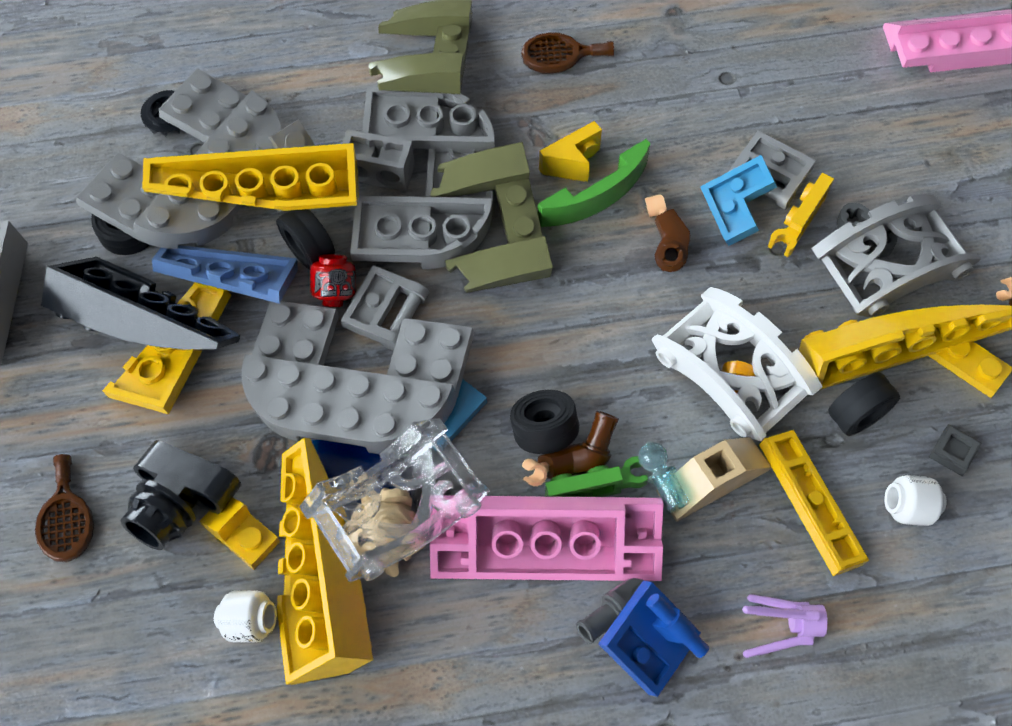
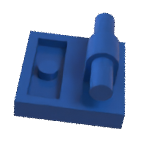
M642 581L598 643L648 695L658 697L689 650L697 658L705 656L709 651V646L699 637L701 632L650 581Z

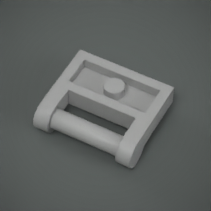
M757 131L729 171L762 155L773 179L786 185L784 190L777 187L764 195L777 201V206L786 209L813 170L816 160Z
M373 265L343 315L341 325L345 329L377 341L385 348L394 351L403 318L412 319L419 304L426 301L430 292L425 286ZM399 294L407 295L408 297L390 329L381 327Z

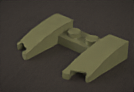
M436 0L419 3L395 10L393 17L388 21H382L378 25L379 33L436 36L433 53L405 55L370 62V75L381 74L383 77L377 81L379 90L461 94L472 25V0Z
M523 142L487 149L439 164L438 172L443 173L440 187L432 188L431 197H457L495 190L508 244L445 260L446 269L450 273L458 268L469 281L464 286L465 292L469 293L550 277L553 267L546 237L542 235L529 181L530 171Z

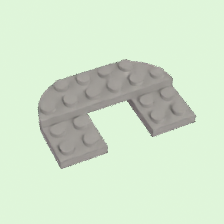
M198 68L159 108L160 118L204 142L194 155L275 149L269 137L281 130V125L275 111L259 94L251 90L246 96ZM119 152L76 196V202L79 207L143 243L168 249H178V244L197 242L198 246L215 240L233 225V216L243 206L240 204L144 192L142 188L143 166Z
M367 86L362 132L412 141L413 148L429 149L426 196L359 195L358 204L354 210L350 251L351 260L421 263L422 270L445 267V260L472 253L483 242L490 229L493 215L494 190L457 197H431L432 188H439L443 173L438 172L439 164L472 153L495 148L494 131L487 114L470 104V98L463 94L379 90L378 86Z
M270 301L252 355L245 354L242 384L245 395L263 423L278 435L298 442L301 437L363 446L366 447L369 453L388 454L414 447L413 442L424 437L429 432L432 434L436 433L450 416L458 398L474 337L472 327L403 318L387 375L324 366L340 316L337 309L281 301L279 304Z

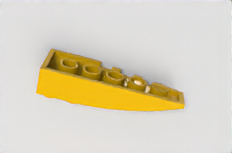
M354 143L143 158L142 188L144 192L284 211L357 206L358 165Z
M984 304L938 306L896 312L859 322L857 320H849L842 323L837 329L827 332L818 330L806 335L801 340L799 351L817 375L823 386L821 389L945 351L950 346L968 341L971 343L1012 330V306Z
M304 437L282 453L280 501L286 503V512L282 521H280L279 537L285 538V558L278 559V574L284 575V595L277 596V615L287 685L348 674L373 660L366 606L354 551L351 552L347 549V545H344L345 537L343 534L347 531L344 517L311 439Z

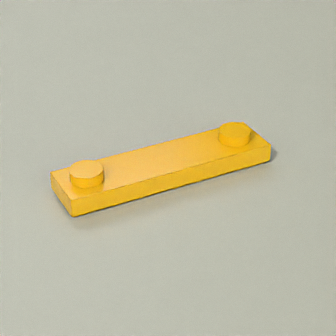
M791 430L764 438L759 446L833 577L866 564L869 558L795 431Z

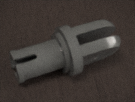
M631 578L625 580L602 596L600 608L576 623L578 633L585 642L592 644L598 637L608 631L642 581H644L643 579Z

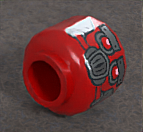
M320 255L319 260L312 263L310 267L311 295L322 300L323 306H343V301L352 298L356 292L355 265L347 261V256Z

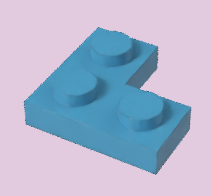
M762 155L700 186L728 246L760 231L747 203L777 188Z

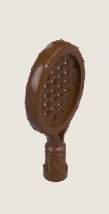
M549 32L530 38L522 47L521 58L523 63L531 70L553 74L573 67L584 56H614V42L607 41V43L583 45L571 36Z
M59 454L53 457L57 490L42 505L37 515L35 535L37 544L47 557L55 562H69L78 558L87 549L93 537L94 520L92 511L86 502L70 489L72 457L68 454ZM70 503V507H65V504ZM73 509H78V513H73ZM63 511V515L58 516V512ZM55 512V516L51 517L50 513ZM73 516H78V520H73ZM63 518V522L58 523V519ZM71 524V528L66 529V525ZM63 525V529L59 530L58 526ZM79 530V534L74 535V531ZM71 531V535L66 536V532ZM51 534H56V538H51ZM79 537V541L74 542V538ZM71 538V543H67L66 539ZM59 540H63L64 544H59ZM56 541V545L51 546V542ZM59 547H64V551L59 552Z

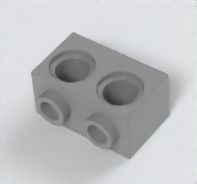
M347 129L342 144L354 143L358 165V182L407 191L415 166L412 141Z

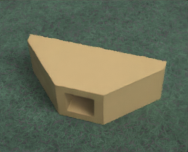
M751 437L727 439L694 456L660 485L656 492L662 498L675 521L678 522L768 472L772 467Z

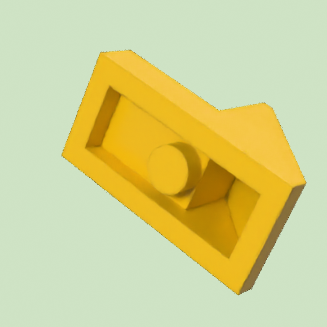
M593 121L540 150L539 171L542 175L587 182L590 163L587 159L594 156L600 150L602 129Z
M235 498L230 500L220 514L209 511L199 521L203 527L253 570L280 543L279 538L251 515L243 502Z

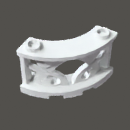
M710 287L701 295L703 299L701 304L663 336L657 334L651 339L657 349L656 356L664 366L671 367L686 375L707 392L729 417L730 425L738 435L762 441L766 437L765 433L808 394L813 396L823 386L800 351L796 349L792 353L778 338L782 331L760 312L753 316L741 307L743 300L723 290ZM727 328L732 329L733 331L737 332L738 334H736V335H729V334H727V332H728V329H727ZM716 342L724 345L752 343L755 346L752 356V367L755 376H741L720 371L716 358ZM685 343V345H690L693 348L687 350L682 345ZM762 358H767L773 365L766 366L765 371L767 375L761 364ZM788 387L790 390L777 401L774 391ZM760 392H764L770 408L756 419L745 402L752 401L758 411L762 401Z

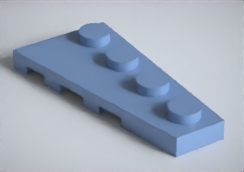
M178 245V249L160 248L152 258L153 272L279 304L298 271L297 258Z

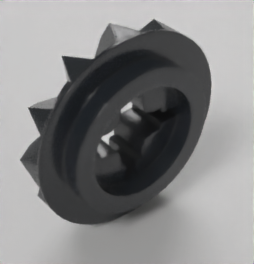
M174 90L155 93L142 105V122L153 134L161 132L167 136L169 132L174 130L180 133L179 128L159 117V108L175 92Z

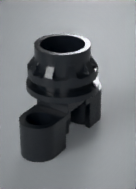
M155 440L133 467L135 473L142 480L136 486L137 491L133 492L128 499V511L121 518V524L129 534L144 545L155 550H163L169 541L180 538L185 532L186 527H190L194 523L196 517L192 508L195 505L220 514L241 487V482L232 472L224 467L162 441Z

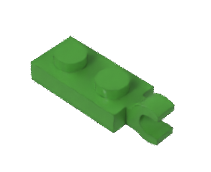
M634 456L625 461L622 469L619 466L609 468L606 465L593 467L587 473L572 476L569 473L557 475L551 481L545 482V497H606L621 493V489L644 487L648 482V476H634L630 470L642 467L643 463L642 457Z

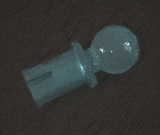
M649 442L643 445L638 452L639 463L645 470L653 473L648 478L650 484L655 485L666 506L667 512H675L676 506L678 509L685 507L690 503V500L686 497L674 474L677 471L675 466L666 467L668 460L666 449L656 442Z

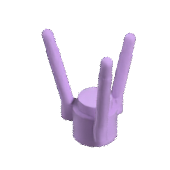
M753 594L747 597L750 602L772 607L744 606L743 612L745 614L788 618L791 633H797L798 636L745 650L743 652L745 658L798 645H813L814 637H825L828 622L826 609L823 605H809V602H793Z

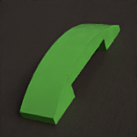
M645 139L620 154L617 171L577 195L573 196L565 187L538 203L540 226L552 227L577 222L593 216L617 202L634 186L643 173L648 161L650 142Z

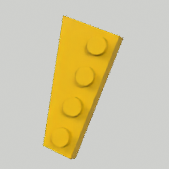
M195 282L177 304H190L198 309V317H212L218 321L231 294L228 290ZM147 345L137 358L132 356L122 367L125 372L115 383L110 381L102 391L108 398L169 414L203 349L183 350Z

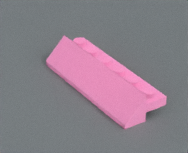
M1012 9L884 23L883 26L890 50L898 52L903 68L928 65L929 71L932 73L1012 64Z
M431 495L430 579L625 581L637 578L644 581H662V498Z

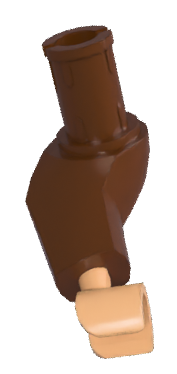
M662 195L647 197L645 202L649 217L656 216L655 224L662 238L655 252V261L663 271H678L685 265L688 258L690 231L674 209L667 211Z
M596 411L586 441L569 445L554 453L542 454L538 456V462L533 459L524 460L522 467L528 471L534 469L535 471L531 476L524 477L523 480L532 486H540L545 482L546 478L552 479L557 475L566 473L572 475L585 473L593 467L606 465L612 456L608 447L619 418L605 412Z

